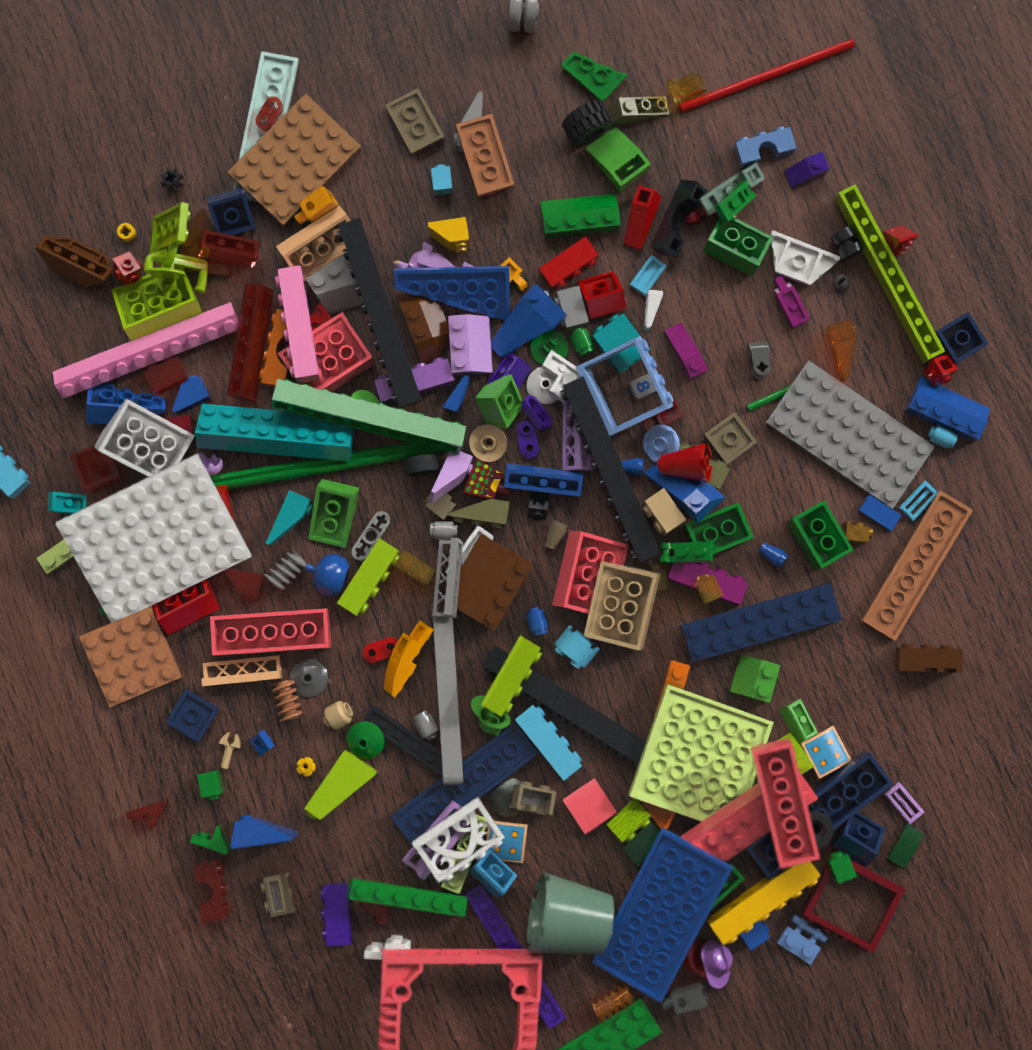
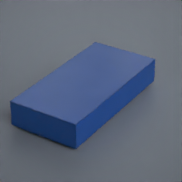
M870 494L858 510L890 532L902 516Z

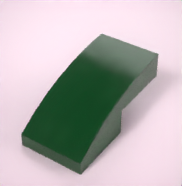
M908 823L904 825L897 842L893 844L886 860L902 870L905 869L924 833Z

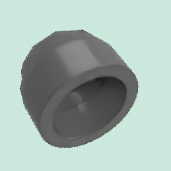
M842 274L837 275L833 280V287L836 290H844L849 284L847 276ZM843 278L845 281L839 286L837 283Z

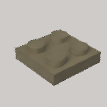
M735 412L704 434L705 438L727 465L757 443V440Z

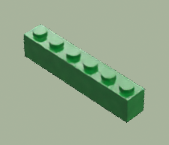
M349 877L346 898L461 917H465L468 897L464 895Z

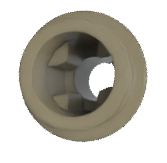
M553 520L552 524H549L545 546L556 550V547L567 532V525Z

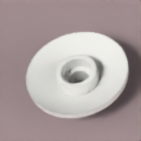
M540 367L535 369L527 380L529 395L536 397L541 404L556 402L558 399L547 393L556 377ZM548 381L550 385L544 387L542 383Z

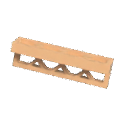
M280 655L203 663L204 678H201L202 686L281 679ZM269 660H276L277 671H268L264 668V665ZM249 662H254L259 666L255 673H249L244 669ZM230 664H235L240 668L236 675H230L225 671ZM209 666H216L221 670L217 677L209 678Z

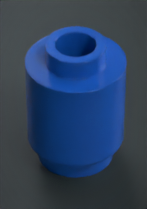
M539 607L529 609V614H525L529 631L532 632L533 636L547 633L548 624L544 609L540 610Z

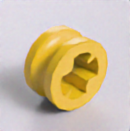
M122 223L117 229V234L123 241L129 242L135 238L136 232L131 224ZM125 228H128V230L131 231V233L128 232V236H125L122 233V231L125 232Z

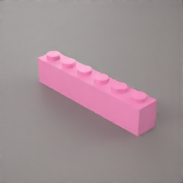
M301 266L278 269L279 276H275L277 288L281 287L282 293L278 294L280 306H284V312H281L283 324L286 323L287 330H284L285 340L290 343L287 353L289 360L292 359L293 366H290L291 377L296 379L297 384L320 380Z

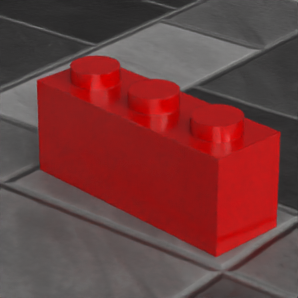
M585 236L541 266L539 274L551 291L555 288L559 290L566 285L565 281L570 278H577L582 273L581 270L586 267L588 269L593 267L597 263L596 260L599 254Z

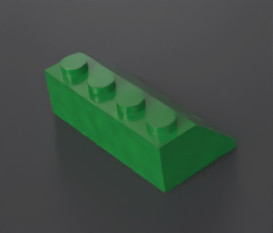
M615 193L540 202L545 239L614 232L620 229L619 208Z

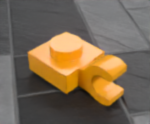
M510 257L500 265L509 266V284L514 282L521 291L528 287L527 282L520 276L522 269Z

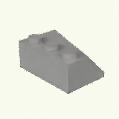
M344 254L306 278L309 287L329 315L364 303L363 297H358L355 288L358 285L357 279H352L349 267H352L350 260L346 261Z

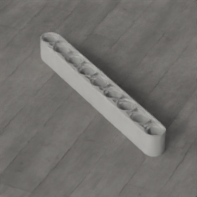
M433 617L444 785L463 784L453 618Z

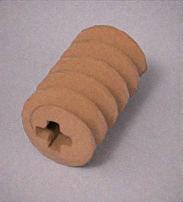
M293 680L271 684V686H276L272 693H278L274 697V701H280L276 708L282 709L277 714L278 716H284L279 722L298 718L302 714L301 710H296L300 703H294L299 697L292 695L296 688H290L295 683Z

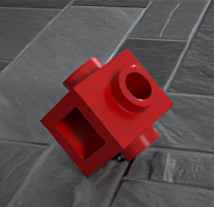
M130 251L113 258L114 275L118 281H122L124 286L130 283L134 284L142 278L141 270H143V267L138 259L135 260Z
M949 354L931 359L928 362L929 365L924 369V373L933 386L938 384L945 385L952 380L951 377L958 368Z

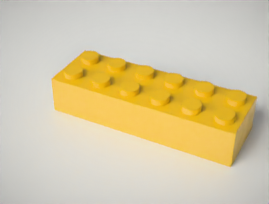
M811 861L786 867L770 880L765 877L705 920L722 944L727 943L729 945L737 939V935L742 931L744 933L750 931L754 927L753 924L755 922L767 919L770 916L769 912L774 909L779 910L785 906L786 900L791 897L792 899L798 897L802 893L801 890L803 888L815 885L820 874Z

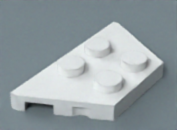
M773 230L771 232V236L774 237L771 242L774 273L796 282L811 286L840 259V256L779 232Z

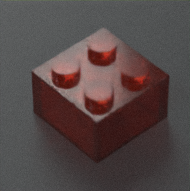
M94 446L70 454L82 489L85 492L90 493L124 480L118 461L98 451Z

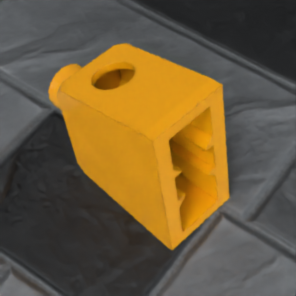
M321 186L299 203L302 210L294 216L300 225L307 220L315 222L338 207L339 204L333 194L324 186Z

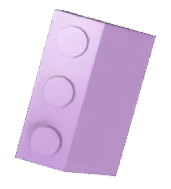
M469 314L448 316L452 373L455 376L493 373L489 317Z

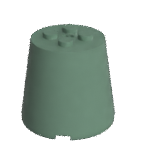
M542 872L535 885V890H538L536 899L532 898L530 904L527 943L531 944V946H528V951L530 953L603 954L613 931L614 903L612 895Z

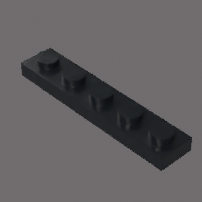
M374 705L370 708L362 721L375 724L380 728L385 738L439 775H443L442 752Z

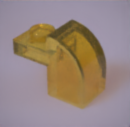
M691 72L681 79L672 77L666 81L668 92L673 97L675 103L688 101L708 91L702 74L697 72Z

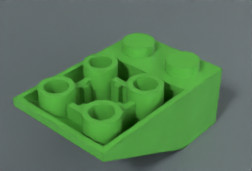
M616 126L585 148L619 193L650 170L651 163Z

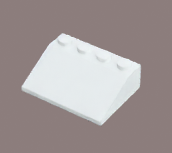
M126 399L104 428L94 447L111 458L150 477L179 463L195 435Z

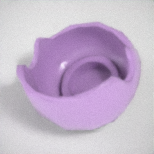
M204 453L198 454L210 477L222 470L223 461L220 457L212 454L211 458H207Z

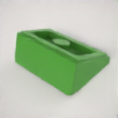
M801 699L780 709L789 730L798 743L804 742L818 734Z

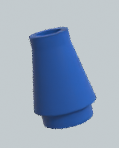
M634 458L621 461L626 474L634 476L644 475V459Z
M765 542L759 550V553L774 567L778 566L781 568L789 556L785 553L786 551L768 545Z

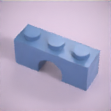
M778 127L773 132L767 134L766 132H761L753 138L743 137L738 139L735 143L734 151L739 167L742 169L754 163H759L761 159L759 149L762 147L770 148L774 152L776 159L794 154L797 147L791 128Z

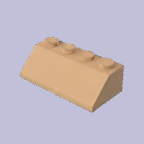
M338 206L276 247L289 267L301 266L303 278L306 281V278L344 254L345 244L344 242L340 243L336 231H340L339 224L348 222L350 219L344 210Z

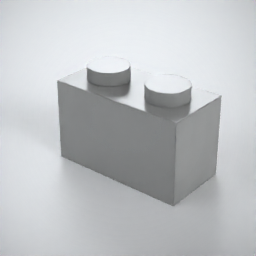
M576 286L557 291V297L554 298V301L567 314L560 322L561 327L565 326L566 331L588 326L589 321L580 287Z

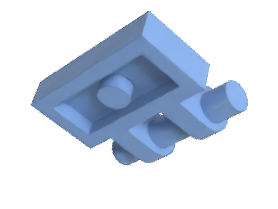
M794 915L791 919V922L796 924L794 930L786 926L777 943L811 965L821 949L815 942L819 939L825 943L828 936L823 933L822 929L815 928L807 923L803 917L800 918ZM803 929L811 934L809 939L800 934Z

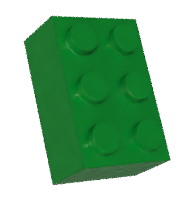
M739 502L706 515L698 523L693 520L683 525L690 542H713V555L754 538Z

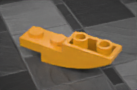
M422 621L417 623L409 636L403 632L389 659L384 680V690L393 697H396L407 679L413 674L417 665L412 661L419 654L420 649L433 632V629Z

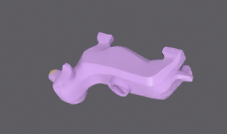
M426 242L422 245L423 250L414 253L409 263L399 260L393 262L396 268L455 267L439 253H432L433 246ZM466 262L462 265L463 267H474Z

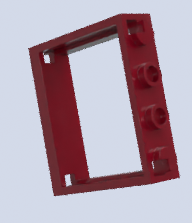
M851 860L856 872L894 892L868 943L812 913L831 875V870L826 861L820 877L817 879L818 882L814 885L800 913L805 916L804 920L813 925L817 922L822 925L821 929L830 934L834 931L840 934L839 939L847 943L853 941L857 943L856 948L865 953L868 950L874 953L905 888Z

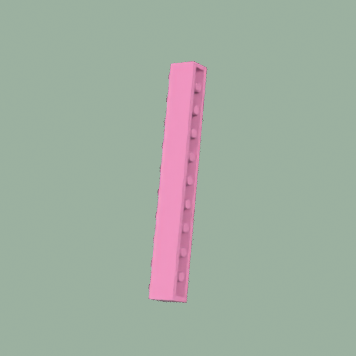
M229 302L53 371L54 385L62 399L240 330L241 326L232 303Z

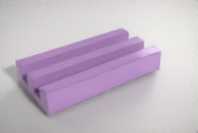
M897 782L889 791L884 793V796L908 824H912L924 813L923 809L900 782ZM898 788L918 811L916 814L896 791ZM892 793L905 807V809L910 813L912 818H909L908 815L903 811V809L892 798Z

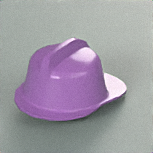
M713 940L707 941L701 949V958L706 977L712 987L722 988L729 980V969L733 960L732 954L727 947L720 945L718 942Z

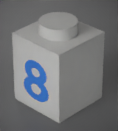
M649 373L631 381L628 385L636 402L657 393Z

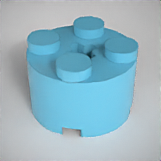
M569 625L555 642L557 646L555 651L563 657L567 655L571 658L570 663L579 669L581 666L585 668L599 651V648L596 647L594 649L592 647L594 643L584 637L578 630L571 631L573 627Z

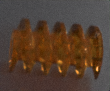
M624 981L623 989L616 985V993L609 989L610 996L602 993L603 1000L595 997L596 1004L590 1001L597 1016L603 1022L606 1021L605 1015H608L610 1018L613 1017L612 1011L619 1014V1007L626 1010V1003L633 1006V996Z

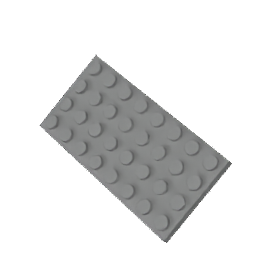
M809 360L766 421L768 426L891 509L894 508L935 447Z

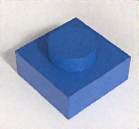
M264 730L249 740L259 756L275 746Z

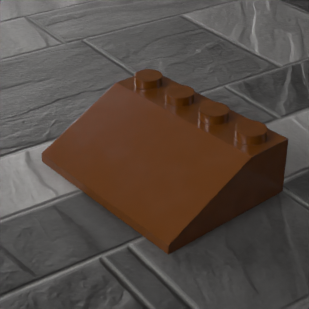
M480 534L461 566L457 610L495 631L532 568L533 563Z

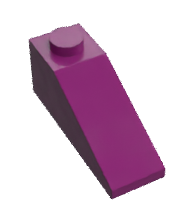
M679 323L664 330L688 382L706 374L708 368L683 324Z

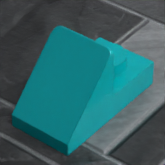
M49 492L48 512L74 514L86 508L87 495Z

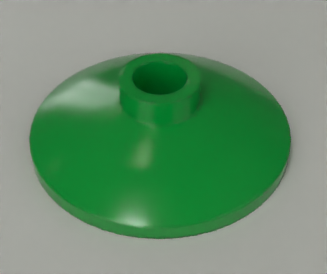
M362 721L354 724L349 729L347 745L350 751L357 757L371 759L379 755L383 750L384 735L375 724ZM361 740H364L366 742V745H363L361 743Z

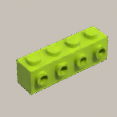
M379 538L337 604L356 616H359V614L363 615L369 607L367 602L370 597L374 598L378 593L379 588L377 587L381 581L385 582L390 572H388V569L391 565L395 566L400 559L398 555L400 551Z

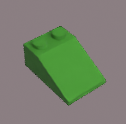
M325 479L321 480L316 488L308 539L343 548L346 547L357 505L359 487Z

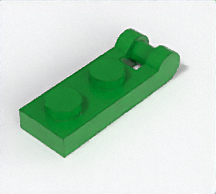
M747 180L737 184V187L714 207L723 223L729 222L756 197L754 191H751L748 187L749 183Z
M711 541L661 543V550L663 551L662 556H660V563L713 562L714 543ZM670 551H674V556H670Z

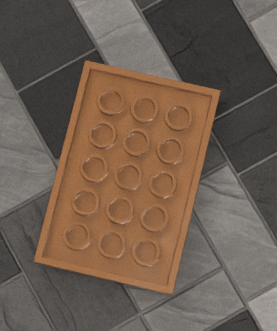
M305 94L227 174L239 186L243 187L273 218L284 226L301 209L299 203L318 188L324 186L361 148V145Z

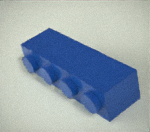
M507 463L504 487L581 497L583 473Z

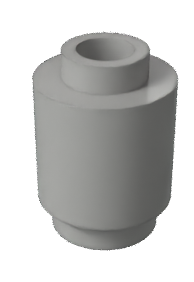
M435 521V523H430V538H435V540H451V538L457 537V525H454V521Z
M427 710L413 717L414 725L422 739L426 737L427 740H430L438 735L436 731L439 728L431 713L428 714Z

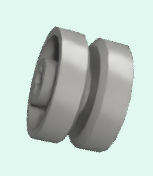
M523 0L510 1L509 32H519L521 20H523L524 31L526 33H535L539 13L538 0H526V2H523Z

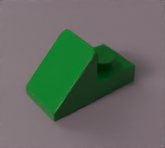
M221 825L216 826L212 838H210V834L199 831V834H193L190 840L194 844L225 855L231 852Z

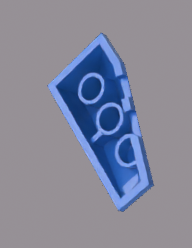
M102 383L88 389L86 423L108 424L126 399L154 414L165 413L166 398L148 393H141L139 395L132 393L129 388L121 390L114 388L113 384Z
M657 462L644 473L660 490L664 488L673 502L696 523L700 522L725 500V497L717 489L706 482L662 474L657 468Z

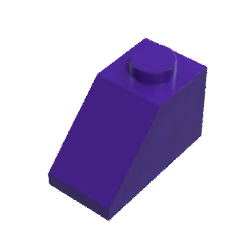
M822 151L804 158L786 169L784 173L790 187L794 188L825 176L830 168Z

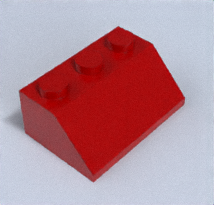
M207 579L153 604L157 620L168 635L179 631L181 628L196 622L220 608Z

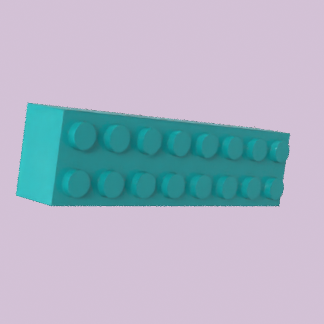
M202 404L195 436L197 448L350 461L355 429L286 411Z

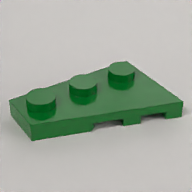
M574 51L561 64V68L597 100L603 101V103L628 76L626 73L615 71L607 65L603 66L594 62L593 59Z

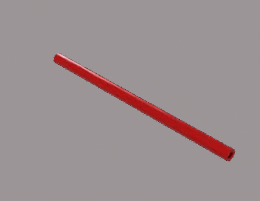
M853 39L846 40L680 103L679 109L681 113L855 48V42Z

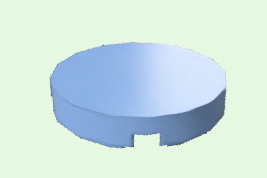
M656 425L645 433L643 448L645 453L650 456L649 458L657 462L661 455L679 450V438L671 427Z

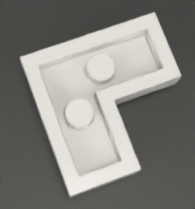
M551 350L540 368L556 377L547 393L564 403L559 392L562 390L561 386L578 379L580 376L575 365Z

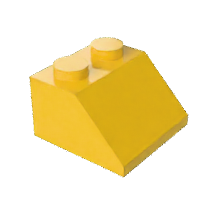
M466 217L428 222L430 237L451 252L463 253L467 251L466 249H470Z

